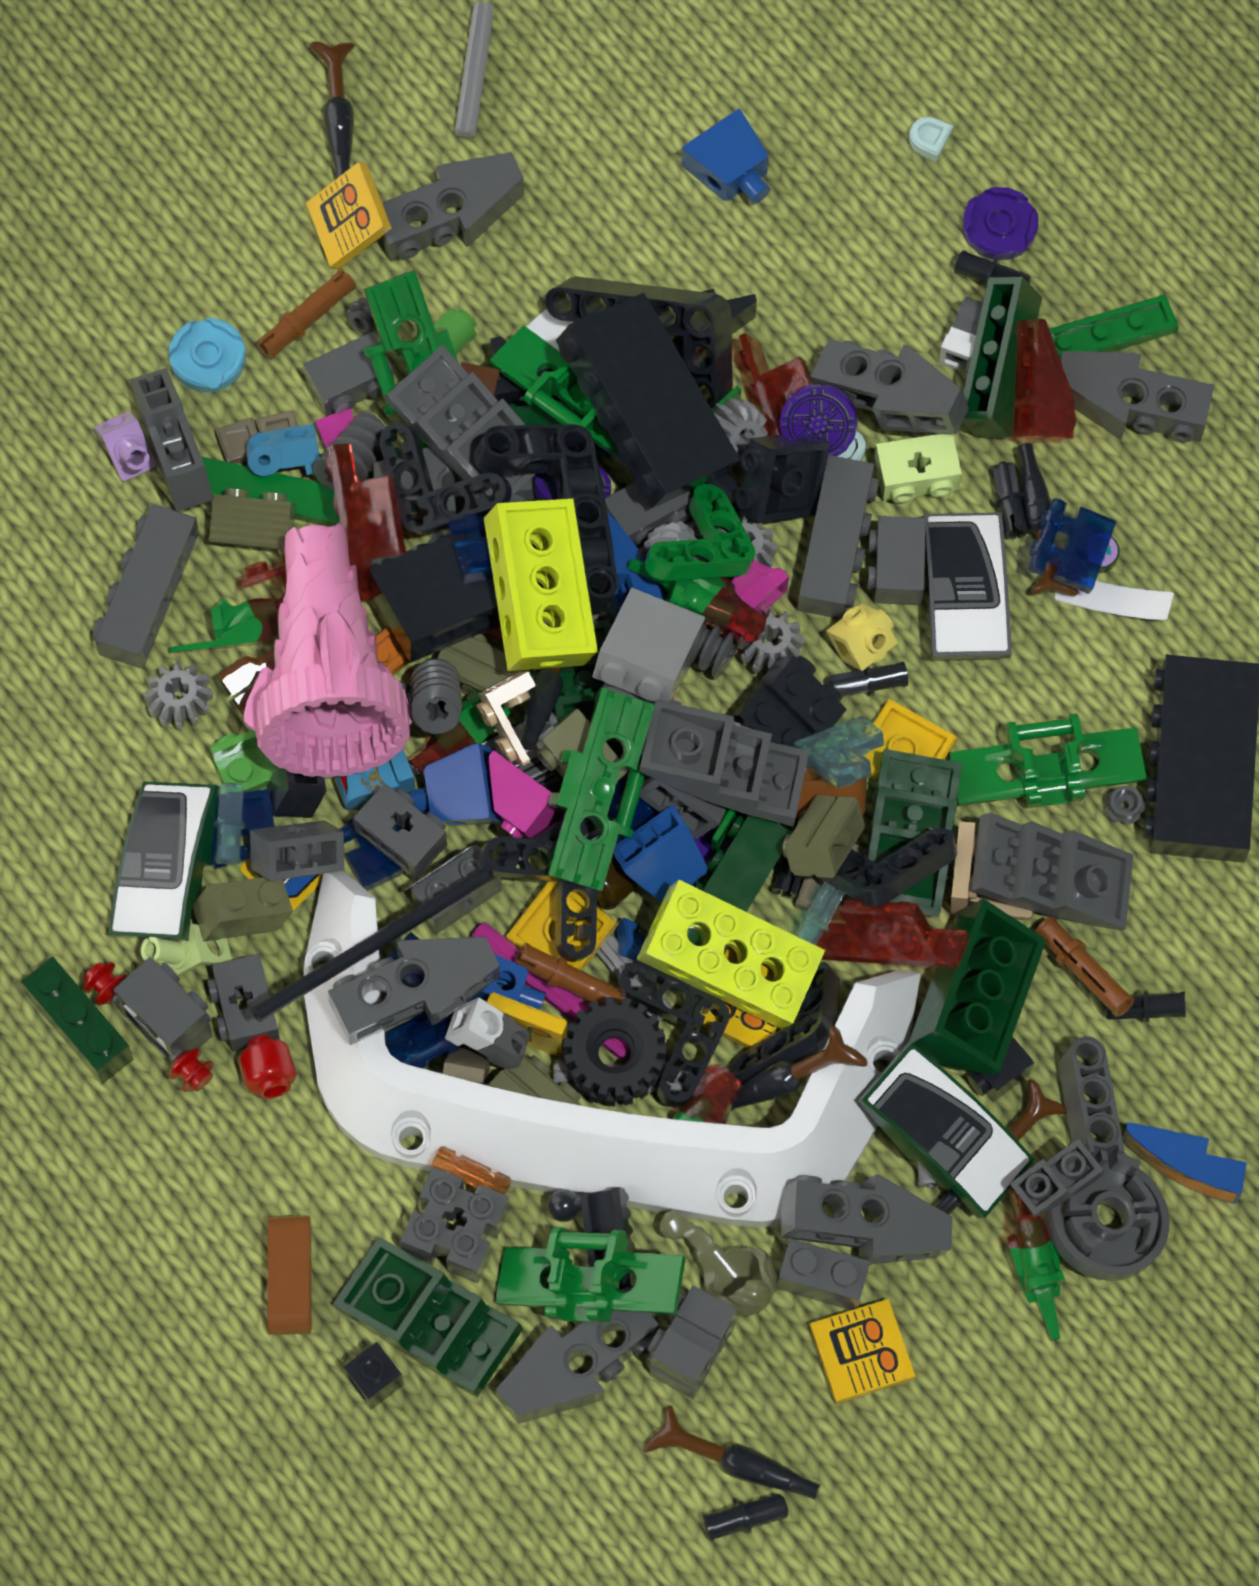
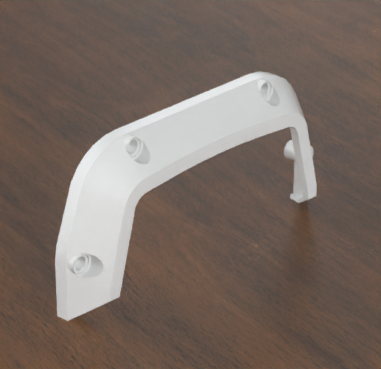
M337 871L323 874L304 961L303 976L312 972L319 962L330 961L378 931L375 897L346 872ZM379 950L304 995L319 1093L329 1115L341 1132L357 1146L373 1156L408 1168L431 1171L432 1167H435L458 1177L547 1193H554L559 1189H568L579 1195L580 1193H595L621 1187L625 1188L626 1193L629 1195V1200L626 1202L627 1207L664 1214L674 1210L678 1215L686 1218L731 1226L762 1228L781 1225L783 1189L797 1180L798 1177L816 1176L822 1179V1183L836 1185L837 1182L848 1180L879 1127L876 1121L858 1102V1099L881 1074V1072L875 1069L873 1064L878 1060L892 1062L909 1043L921 973L899 969L860 982L856 981L835 1026L840 1030L844 1044L856 1049L866 1057L867 1066L833 1064L812 1073L792 1116L782 1125L771 1128L684 1121L628 1114L548 1100L482 1085L401 1063L390 1055L385 1045L384 1030L350 1045L331 1007L328 990L333 989V984L345 976L355 975L357 978L370 972V968L380 961ZM379 990L370 991L365 995L364 1000L369 1004L382 1003V992ZM828 1039V1041H827V1043H826V1045H825V1047H824L823 1050H825V1049L827 1048L828 1043H829V1039ZM415 1135L420 1137L423 1142L417 1149L408 1150L401 1146L402 1140L407 1136ZM738 1193L745 1197L747 1203L741 1208H732L726 1204L724 1199L729 1194Z

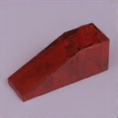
M1046 319L1018 321L1013 437L1040 440L1073 439L1076 426L1075 399Z

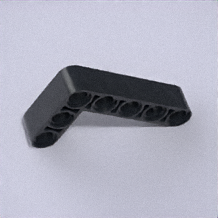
M578 276L570 277L548 291L545 297V305L549 314L555 319L576 322L645 293L667 333L683 336L684 362L711 409L732 390L731 308L727 300L721 295ZM566 294L569 295L572 303L568 300ZM600 298L605 302L606 307L602 304ZM669 306L674 310L675 316L670 312ZM704 311L708 313L711 321L706 318ZM705 348L710 352L711 358L706 354ZM705 385L710 388L712 395L707 391Z

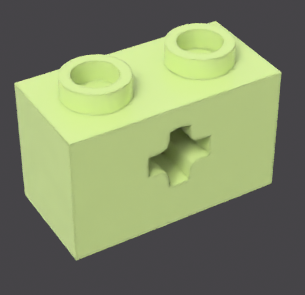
M936 434L876 444L874 463L883 502L893 500L896 503H905L917 496L931 494L934 497H943L953 493L955 490H959L962 473L953 434Z

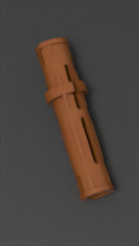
M343 269L337 271L331 279L319 287L290 313L285 312L279 317L281 321L256 341L260 351L273 360L287 345L294 340L299 341L306 335L304 331L356 288L353 278L348 273L345 274Z
M1054 917L1045 919L1037 927L1035 932L1047 939L1045 945L1057 956L1056 961L1063 968L1068 967L1112 1011L1114 1016L1119 1017L1131 1008L1134 1003V997L1129 995L1085 951L1086 945L1080 939H1073Z
M526 942L522 945L523 951L519 950L515 963L527 968L530 973L546 981L545 985L552 988L557 985L590 1002L597 1000L598 1005L605 1004V997H614V1003H622L623 997L617 987L568 964L567 960L560 955L555 958Z

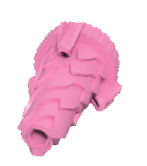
M340 523L331 527L322 525H310L300 529L293 527L285 535L287 584L283 603L279 607V640H275L274 644L275 668L272 671L268 667H263L259 672L246 702L244 723L245 726L256 732L258 747L274 765L287 769L288 772L300 773L311 777L348 776L354 773L366 772L371 768L387 763L404 749L406 741L410 736L409 726L414 721L412 709L400 681L394 679L383 662H378L376 635L374 631H369L366 607L361 606L357 568L356 565L350 566L346 529Z

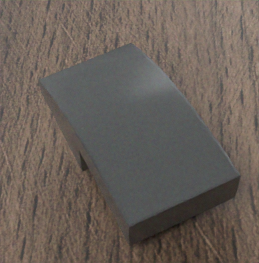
M1078 1138L1047 1162L1044 1159L1039 1161L1010 1184L1036 1218L1070 1199L1105 1175V1172Z

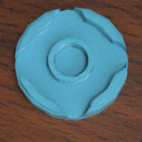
M205 318V321L195 323L194 320L186 323L175 333L169 346L170 366L175 377L187 388L198 392H217L229 387L240 377L246 364V349L240 333L228 322L216 318Z

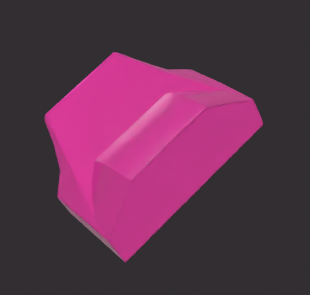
M753 560L751 569L746 575L736 576L726 585V605L733 607V611L728 622L722 620L721 632L726 636L731 631H734L735 640L741 634L740 627L743 623L752 624L751 615L754 612L761 616L787 592L789 576L781 568H769Z

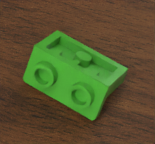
M250 730L240 735L236 733L228 734L220 738L216 745L211 746L214 764L231 802L270 786L269 781L277 766L259 749L255 731Z

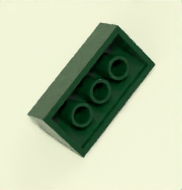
M984 898L957 912L909 1043H913L941 1066L993 1075L1000 1073L1047 939Z

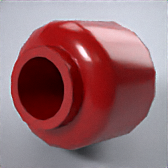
M266 1035L253 1038L248 1042V1047L241 1052L238 1059L246 1088L250 1093L259 1095L262 1099H274L286 1094L297 1076L288 1045L284 1041L271 1039L270 1036Z

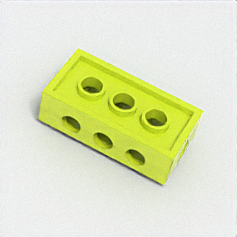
M573 499L497 503L484 517L507 670L517 671L584 666L598 653ZM537 581L540 582V583L543 585L544 588H542V587L537 583ZM543 619L549 623L550 627L544 623Z
M678 880L669 886L637 960L783 1029L794 1023L825 950ZM688 928L694 929L700 934V946H696L689 941L687 936ZM725 946H729L736 951L738 958L736 964L726 959L724 955ZM762 963L769 965L773 970V981H768L763 977L761 973Z

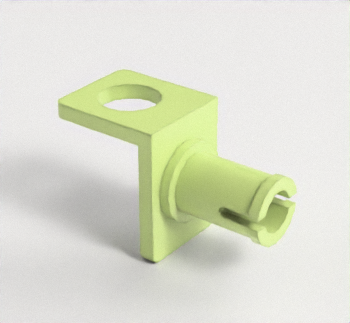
M196 924L190 925L189 941L149 937V939L144 940L141 947V955L144 961L151 957L156 963H159V966L165 962L178 976L189 972L201 964L214 965L232 960L227 938L215 940L219 946V956L214 955L209 950L207 942H203L199 926Z

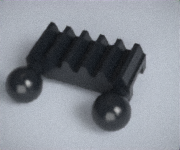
M616 1187L607 1191L586 1192L579 1195L568 1189H559L549 1197L548 1211L555 1220L568 1222L573 1220L579 1211H582L585 1233L611 1234L613 1230H624L628 1240L626 1252L633 1253L635 1250V1244L631 1240L633 1228L629 1224L631 1211L627 1208L626 1204L629 1200V1195L626 1193L625 1188ZM587 1249L589 1267H594V1263L597 1260H604L606 1250ZM634 1272L627 1273L621 1278L619 1290L627 1287L634 1288L636 1284Z

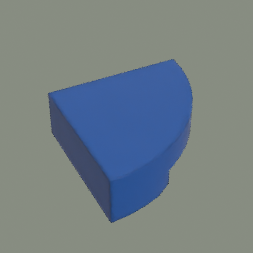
M623 917L616 927L619 954L641 962L637 960V957L646 938L638 931L641 927L637 923Z

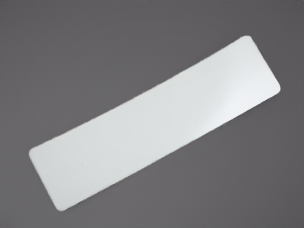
M1062 572L1080 593L1074 597L1055 593L1054 596L1055 600L1095 611L1136 618L1166 620L1174 593L1123 587Z

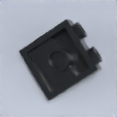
M782 435L750 438L749 450H745L741 457V464L745 471L743 485L735 492L738 512L757 523L816 515L830 442L821 437L789 440Z
M803 656L779 657L732 716L742 726L771 733L770 742L808 750L816 739L825 738L847 709L840 703L843 698L842 693L830 683L825 682L822 684L813 675L816 672V668L808 659Z

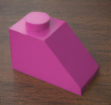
M493 750L489 755L494 811L504 820L500 827L514 838L525 836L530 839L545 830L562 808L548 806L551 792Z

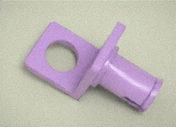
M130 412L120 414L94 427L96 433L103 439L122 481L131 479L156 466L138 420Z

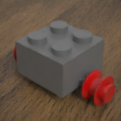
M151 957L146 959L128 977L125 974L116 977L113 974L115 968L113 962L106 964L99 962L94 965L84 977L86 981L83 988L84 992L96 991L98 993L96 1004L99 1006L112 1002L115 1005L119 1004L122 1015L172 1064L169 1077L172 1080L181 1077L185 1081L182 1086L184 1092L192 1089L198 1092L203 1089L213 1077L210 1071L214 1065L212 1061L202 1064L198 1060L201 1054L199 1048L212 1037L209 1025L211 1018L205 1011L208 1006L204 1000L193 990L186 993L177 983L180 981V978L176 972L165 962L159 966Z

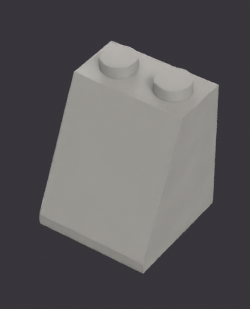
M631 587L600 649L592 677L653 702L656 700L670 702L689 670L705 617Z

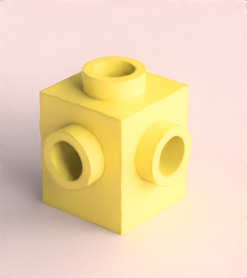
M863 603L846 611L841 620L826 630L842 661L861 671L872 663L882 660L887 655V651L898 644L891 631L894 625L890 617L882 609L876 610Z

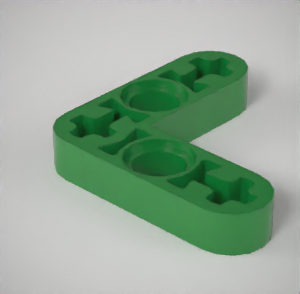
M702 484L695 488L689 504V510L704 539L654 543L649 550L645 562L646 571L654 578L663 581L746 575L750 571L756 551L726 493L717 486ZM714 526L725 528L731 533L721 532L714 528ZM695 555L707 559L709 562L698 561L692 556Z

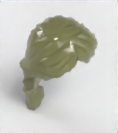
M674 1210L664 1214L659 1224L662 1234L672 1240L688 1239L693 1247L694 1258L701 1266L704 1276L703 1285L707 1289L708 1294L737 1309L736 1316L748 1317L761 1312L770 1303L777 1289V1273L772 1257L763 1249H754L746 1246L731 1247L724 1250L721 1246L714 1243L713 1238L707 1234L703 1227L695 1226L693 1223L688 1222Z

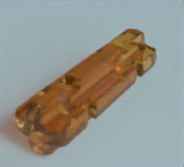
M445 1146L437 1149L432 1160V1167L446 1172L450 1171L453 1175L463 1178L465 1183L475 1188L481 1185L506 1195L511 1184L509 1176L498 1171L494 1174L491 1172L492 1168L464 1155L458 1157L456 1156V1151Z

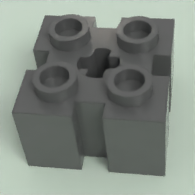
M432 1167L420 1194L421 1209L425 1211L423 1215L413 1211L400 1241L401 1249L432 1266L436 1257L445 1259L448 1272L479 1284L491 1255L490 1241L486 1240L487 1236L498 1239L510 1211L509 1196L478 1185L475 1194L464 1190L463 1178ZM458 1219L462 1220V1224L465 1225L464 1227L457 1226L452 1231L449 1230L448 1222Z
M692 1285L687 1296L680 1293L677 1314H668L671 1316L668 1321L670 1327L667 1331L659 1329L648 1348L650 1354L647 1360L652 1365L650 1376L694 1400L708 1376L710 1368L734 1330L737 1309Z

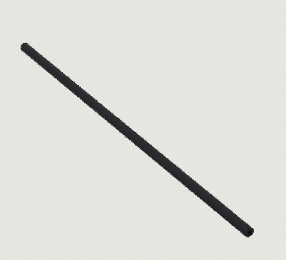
M627 780L615 787L610 808L621 802ZM586 817L581 822V826L589 822L591 819ZM563 819L530 839L557 841ZM518 848V853L514 856H500L497 858V865L501 866L507 859L518 860L521 849ZM531 850L529 852L528 858L540 852L541 850ZM482 868L252 1007L253 1016L258 1022L265 1020L497 877L489 875Z

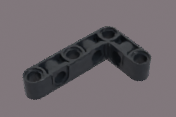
M575 424L498 425L486 430L474 454L475 464L481 472L518 476L519 473H546L551 475L552 479L556 482L558 500L573 499L591 613L593 616L601 614L605 611L618 588V578L602 479L598 469L594 440L591 433L581 425ZM566 446L575 449L576 452H572ZM491 448L499 450L502 454L492 451ZM578 516L587 519L589 523L580 520ZM590 587L598 589L602 594L593 592Z

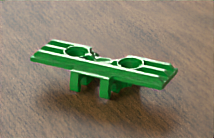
M415 270L364 288L381 341L363 348L365 357L370 356L383 397L396 386L385 352L394 350L397 356L402 357L408 374L442 345L458 362L446 327H439L437 329L434 327ZM405 320L413 321L417 327V335L401 341L398 336L399 325ZM385 400L386 406L383 407L385 415L397 413ZM419 437L420 442H421L422 449L429 447V446Z
M523 325L489 360V364L495 369H499V372L526 391L523 400L528 405L532 406L535 404L560 424H575L586 428L591 433L594 443L628 467L619 458L617 447L608 431L600 425L597 412L589 398L581 392L578 379L569 363L563 360L557 349ZM543 369L554 370L553 372L544 371L540 377L537 376V374ZM550 396H557L584 418L581 420Z
M601 688L583 753L574 750H564L560 763L567 765L560 792L551 793L548 806L564 808L566 812L547 875L598 891L603 890L618 836L632 839L634 832L630 827L644 778L649 777V775L639 771L641 765L639 761L655 704ZM608 739H616L623 746L621 759L615 760V762L607 760L603 754V745ZM620 770L629 772L616 821L614 822L609 820L607 815ZM586 817L590 818L594 822L596 830L600 831L598 838L595 840H588L581 833V822Z
M1078 713L1069 714L1067 719L1016 725L1015 721L1007 722L1006 735L1008 744L949 752L950 761L963 763L957 794L958 806L1024 797L1027 808L1080 802L1085 798V789L1144 782L1147 780L1137 727L1083 734ZM1071 735L1070 742L1064 744L1062 751L1058 753L1034 755L1033 748H1021L1020 741ZM1082 753L1092 754L1097 759L1098 766L1092 771L1082 770L1078 755ZM1006 763L1013 764L1018 768L1020 776L1014 781H1004L997 773L998 767Z
M554 1227L550 1232L547 1249L505 1247L495 1303L497 1305L545 1307V1315L549 1319L561 1321L610 1323L612 1311L677 1314L686 1257L683 1255L626 1252L628 1240L624 1230H613L611 1234L567 1232L564 1227ZM567 1249L606 1250L604 1260L595 1261L594 1267L572 1265L573 1260L569 1258L570 1252ZM550 1272L548 1277L549 1289H546L545 1278ZM634 1272L636 1275L634 1288L629 1292L621 1293L619 1290L621 1278L627 1273Z

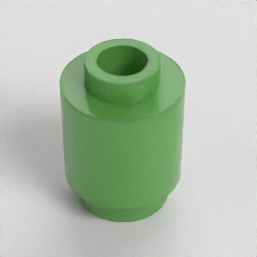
M450 308L434 323L435 329L446 327L456 355L477 336L474 329L476 322L464 309L458 311Z

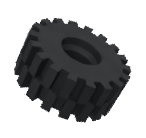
M605 997V1004L598 1005L597 1000L589 1003V1010L586 1012L580 1009L575 1014V1022H570L567 1027V1036L564 1038L563 1045L564 1066L567 1068V1076L570 1082L574 1081L576 1083V1090L582 1096L585 1092L590 1095V1101L598 1104L599 1100L602 1099L607 1101V1106L615 1107L616 1101L623 1100L624 1106L633 1104V1098L639 1096L640 1099L646 1097L648 1089L651 1086L655 1088L659 1083L660 1074H663L665 1068L664 1030L659 1028L657 1017L654 1014L649 1016L647 1014V1007L641 1003L636 1008L632 1006V999L624 997L622 1003H614V997ZM617 1038L628 1044L631 1056L626 1064L620 1067H609L601 1061L598 1052L600 1046L606 1040Z

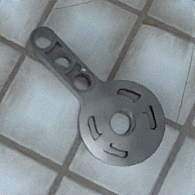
M1082 1036L1076 1039L1061 1056L1058 1069L1072 1143L1079 1138L1104 1170L1105 1175L1066 1200L1063 1204L1062 1213L1061 1204L1045 1213V1221L1053 1246L1071 1267L1091 1278L1118 1281L1139 1274L1160 1255L1169 1234V1212L1158 1186L1139 1168L1141 1162L1131 1158L1124 1151L1106 1050L1103 1044L1096 1038ZM1076 1055L1083 1057L1087 1061L1088 1066L1080 1063ZM1083 1093L1090 1095L1094 1099L1095 1104L1088 1102ZM1090 1131L1098 1134L1103 1143L1094 1140ZM1123 1184H1126L1125 1187L1131 1192L1137 1202L1134 1201L1130 1193L1123 1187ZM1104 1204L1115 1209L1121 1218V1228L1112 1229L1105 1226L1098 1218V1205ZM1141 1229H1143L1142 1239L1139 1247L1137 1248V1251L1139 1253H1142L1144 1251V1253L1139 1255L1134 1250L1136 1249L1138 1242L1140 1240Z

